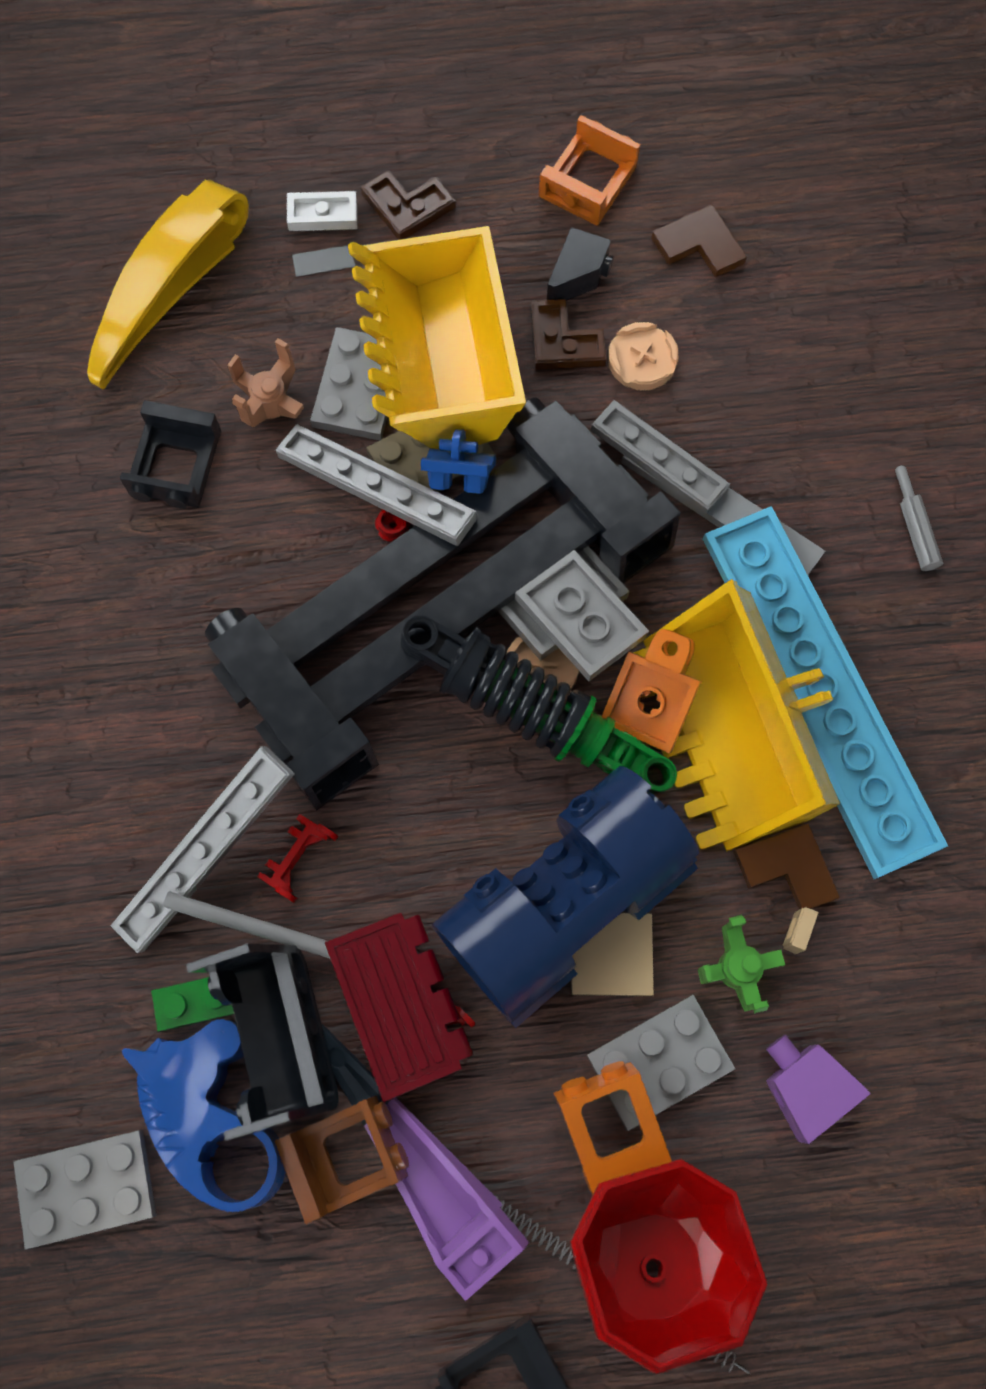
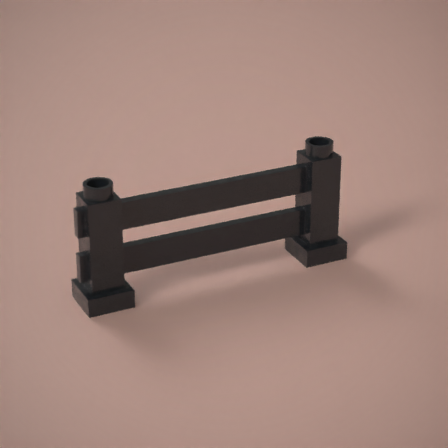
M539 398L527 400L522 410L516 412L506 426L516 438V455L489 474L487 486L483 493H468L464 491L453 499L475 510L478 519L458 546L414 526L268 630L263 627L253 613L247 616L242 608H232L224 611L214 618L206 628L205 636L210 642L208 645L220 662L211 670L240 709L250 702L263 719L261 723L255 726L256 730L273 753L295 773L292 778L316 811L379 765L369 740L352 720V717L425 665L408 655L401 647L400 636L402 629L410 617L426 615L463 637L513 601L516 591L573 550L579 553L592 542H595L600 547L599 558L624 584L674 547L681 512L661 491L648 500L649 495L621 465H615L603 452L601 443L574 414L570 416L557 401L546 407ZM547 489L562 505L311 687L298 672V667ZM414 628L408 632L410 640L415 644L422 645L429 642L428 633L421 628Z

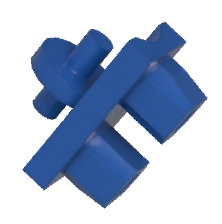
M455 429L452 440L440 439L439 449H429L427 457L421 459V471H427L430 489H450L452 486V474L464 475V491L481 494L486 489L489 474L495 466L496 454L477 453L478 442L466 441L465 431Z

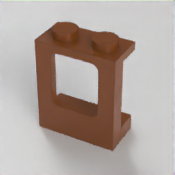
M377 1095L362 1100L358 1104L274 1141L305 1224L313 1222L332 1211L389 1185L392 1186L408 1177L406 1168L409 1167L407 1154L401 1143H395L389 1128L393 1125L391 1114L384 1102L379 1103ZM365 1120L384 1168L350 1184H343L339 1181L326 1147V1140L330 1135Z

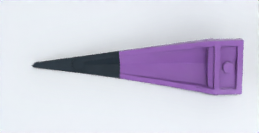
M322 1024L334 1076L351 1105L353 1106L362 1100L376 1095L379 1103L383 1102L374 1075ZM394 1097L384 1102L389 1109L393 1125L389 1128L395 1143H401L409 1160V1167L406 1168L408 1177L396 1183V1186L436 1266L466 1301L526 1248L529 1241L502 1211L500 1207L503 1204ZM361 1121L366 1131L368 1132L371 1140L373 1141L366 1121Z

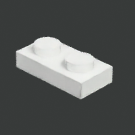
M356 191L287 193L288 230L357 229Z

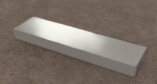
M615 400L610 403L591 426L593 433L705 515L709 513L730 486V483Z

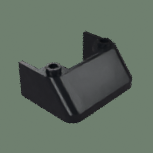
M247 943L186 964L188 973H209L208 988L212 997L219 1000L223 1005H232L251 1088L241 1093L240 1101L236 1107L238 1119L243 1126L223 1131L225 1141L319 1115L337 1108L339 1102L338 1088L307 963L303 953L297 946Z

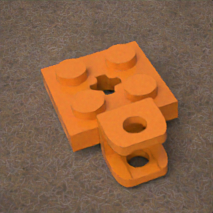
M661 629L652 639L645 657L628 652L602 717H610L615 720L614 727L616 729L626 732L640 741L669 754L672 753L702 683L700 680L685 675L694 655V640L671 630ZM674 641L678 646V650L675 655L671 656L668 652V646ZM653 691L657 694L656 700L661 702L659 709L653 708L650 713L644 711L645 704L640 702L642 695L649 696Z

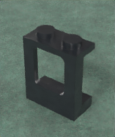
M144 400L140 414L145 422V426L130 474L121 472L120 480L131 497L140 501L149 502L151 499L165 501L168 505L175 508L184 509L187 506L199 508L221 434V428L214 413ZM169 447L197 454L189 485L149 477L156 452L159 448Z
M528 1313L441 1368L438 1373L440 1385L435 1387V1389H459L458 1384L461 1379L503 1353L509 1354L512 1357L528 1389H569Z

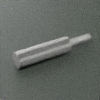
M903 465L898 466L895 469V473L904 497L900 506L921 571L934 570L943 565V560L921 495L915 496L906 467Z

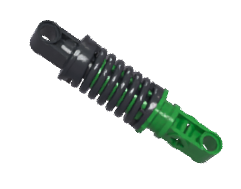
M415 615L405 622L400 636L401 647L408 655L444 675L439 692L453 694L462 703H467L472 696L470 706L474 710H479L486 703L483 708L484 716L491 718L498 710L496 722L499 725H505L512 718L509 730L513 733L519 732L524 725L522 738L527 741L531 740L535 733L539 734L535 742L536 746L540 749L550 748V754L558 762L568 754H571L576 758H580V764L588 768L593 763L608 775L619 766L626 767L652 786L649 792L653 795L666 791L675 784L677 770L673 762L645 746L644 743L634 736L614 727L615 720L612 718H603L601 715H597L594 712L596 698L594 696H588L580 690H574L570 693V685L568 683L560 682L557 684V677L553 674H548L544 677L545 671L541 667H534L531 670V661L527 659L519 661V656L514 651L508 652L505 655V646L502 644L493 645L490 637L482 633V630L478 627L465 639L426 615ZM414 628H421L428 633L429 642L422 645L415 644L410 640L408 632ZM650 766L657 767L662 773V782L659 786L653 785L647 777V771Z

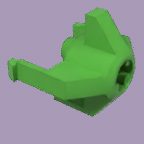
M739 915L729 918V923L722 927L725 953L720 957L718 964L704 965L697 970L701 985L722 981L726 986L735 989L744 1012L753 1010L754 1013L768 1010L769 1005L767 1000L761 1001L757 982L761 979L765 970L784 966L785 962L781 950L760 954L754 948L746 945L742 926L746 924L744 916Z

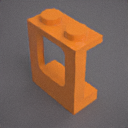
M580 115L577 120V130L574 138L554 167L546 165L540 174L539 197L598 226L636 169L641 144L633 141L628 136L621 135L603 126L598 121H592ZM586 151H593L619 165V168L603 192L569 176Z
M623 1061L611 1063L601 1069V1074L587 1080L585 1077L571 1079L561 1086L562 1090L554 1092L592 1196L598 1183L672 1162L640 1072L631 1062L626 1064ZM626 1090L640 1124L643 1138L638 1144L606 1157H599L595 1152L581 1113L582 1107L588 1102L615 1091Z

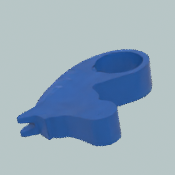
M223 1019L214 1020L199 1032L183 1041H168L157 1038L145 1052L128 1048L122 1049L124 1058L137 1072L140 1108L153 1144L165 1166L181 1186L197 1199L227 1212H238L258 1207L269 1201L277 1193L283 1183L286 1171L274 1142L280 1138L272 1129L253 1133L263 1143L269 1159L266 1180L255 1195L247 1200L233 1199L221 1191L213 1175V1162L210 1161V1157H214L219 1147L216 1143L222 1142L225 1139L223 1131L243 1126L238 1119L236 1111L221 1105L217 1101V1095L227 1078L228 1065L244 1057L235 1022Z

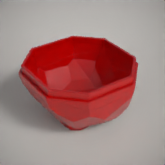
M682 1159L598 1183L570 1241L573 1259L597 1339L654 1374H659L743 1346L768 1285L737 1192ZM649 1260L654 1261L658 1265L659 1272L655 1278L651 1277L646 1271V1264Z

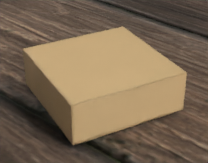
M807 907L794 912L783 943V949L794 954L806 950L819 912Z

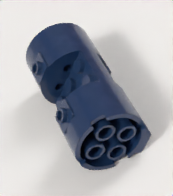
M617 767L594 788L575 797L569 803V806L558 815L559 817L556 820L563 838L559 842L549 845L544 850L543 855L532 865L518 871L512 881L495 868L489 874L480 877L460 901L432 923L433 929L452 955L491 1000L498 1011L515 1028L578 974L574 969L576 963L572 955L621 912L625 910L637 920H640L698 869L695 864L697 861L695 857L699 855V850L685 824L670 805L665 807L655 795L649 792L652 788L649 783L626 767Z

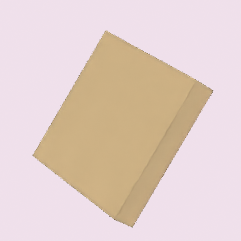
M620 913L572 955L576 963L574 969L578 974L571 980V995L654 996L652 914H646L640 920H637L629 913Z

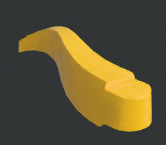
M204 180L188 196L180 195L154 223L124 266L107 304L91 348L87 374L92 384L102 390L105 389L125 359L154 325L193 285L234 250L233 241L241 234L248 218L249 204L244 194L212 180Z

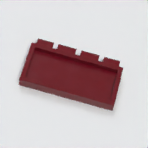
M402 912L325 942L383 1102L461 1070L459 1061L474 1055L463 1027L449 1033L445 1025L460 1018L448 988L435 993L431 990L430 986L445 980L433 949L417 954L416 947L430 942L420 915L404 920Z

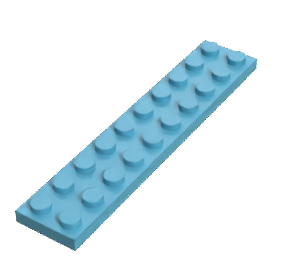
M772 506L705 533L703 541L724 583L733 579L737 581L738 586L751 592L786 677L789 678L812 669L820 668L824 678L819 682L795 689L794 691L798 700L828 690L834 699L825 705L802 712V715L840 802L837 807L873 879H877L948 847L940 828Z

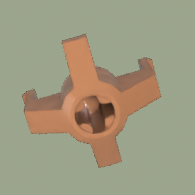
M279 338L275 341L279 359L270 371H262L253 376L244 371L240 357L236 354L228 363L233 382L250 397L246 401L235 394L232 398V404L236 406L241 421L251 427H255L266 419H275L280 416L297 418L304 409L303 404L287 395L288 387L295 372V366L289 349L291 345Z

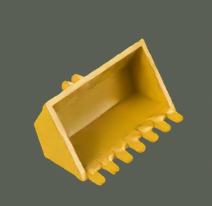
M489 226L364 246L355 242L348 244L349 254L365 265V269L359 266L352 268L353 278L369 290V294L363 291L357 292L355 294L356 301L359 306L373 315V319L367 316L361 317L359 319L360 327L364 332L377 340V344L369 341L363 345L364 352L367 357L381 365V370L376 368L369 369L367 371L368 378L372 384L384 390L386 396L376 394L372 397L374 409L389 417L390 426L406 433L431 449H439L440 439L452 440L455 429L464 430L466 441L478 442V445L497 440L515 413L522 410L526 404Z
M731 579L661 628L671 630L694 640V655L685 675L702 681L672 753L669 754L661 750L666 758L687 752L692 766L677 771V779L674 785L676 788H681L696 782L700 784L704 797L686 803L684 811L689 819L709 812L712 814L716 828L696 836V842L701 850L723 843L726 852L756 839L808 822L840 804L802 715V712L825 705L834 699L828 690L798 700L794 690L819 682L824 678L822 671L818 668L789 678L786 677L751 592L738 586L737 581ZM658 631L643 641L645 648L633 653L645 657L651 641ZM674 641L668 646V652L673 656L678 650V646ZM652 691L649 696L642 695L641 698L645 699L657 694Z

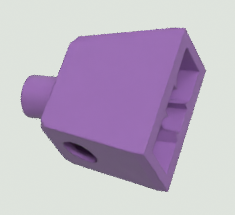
M785 1034L766 1049L780 1067L777 1072L766 1080L795 1137L801 1143L810 1144L870 1095L869 1091L818 1044L810 1045L802 1052H799Z

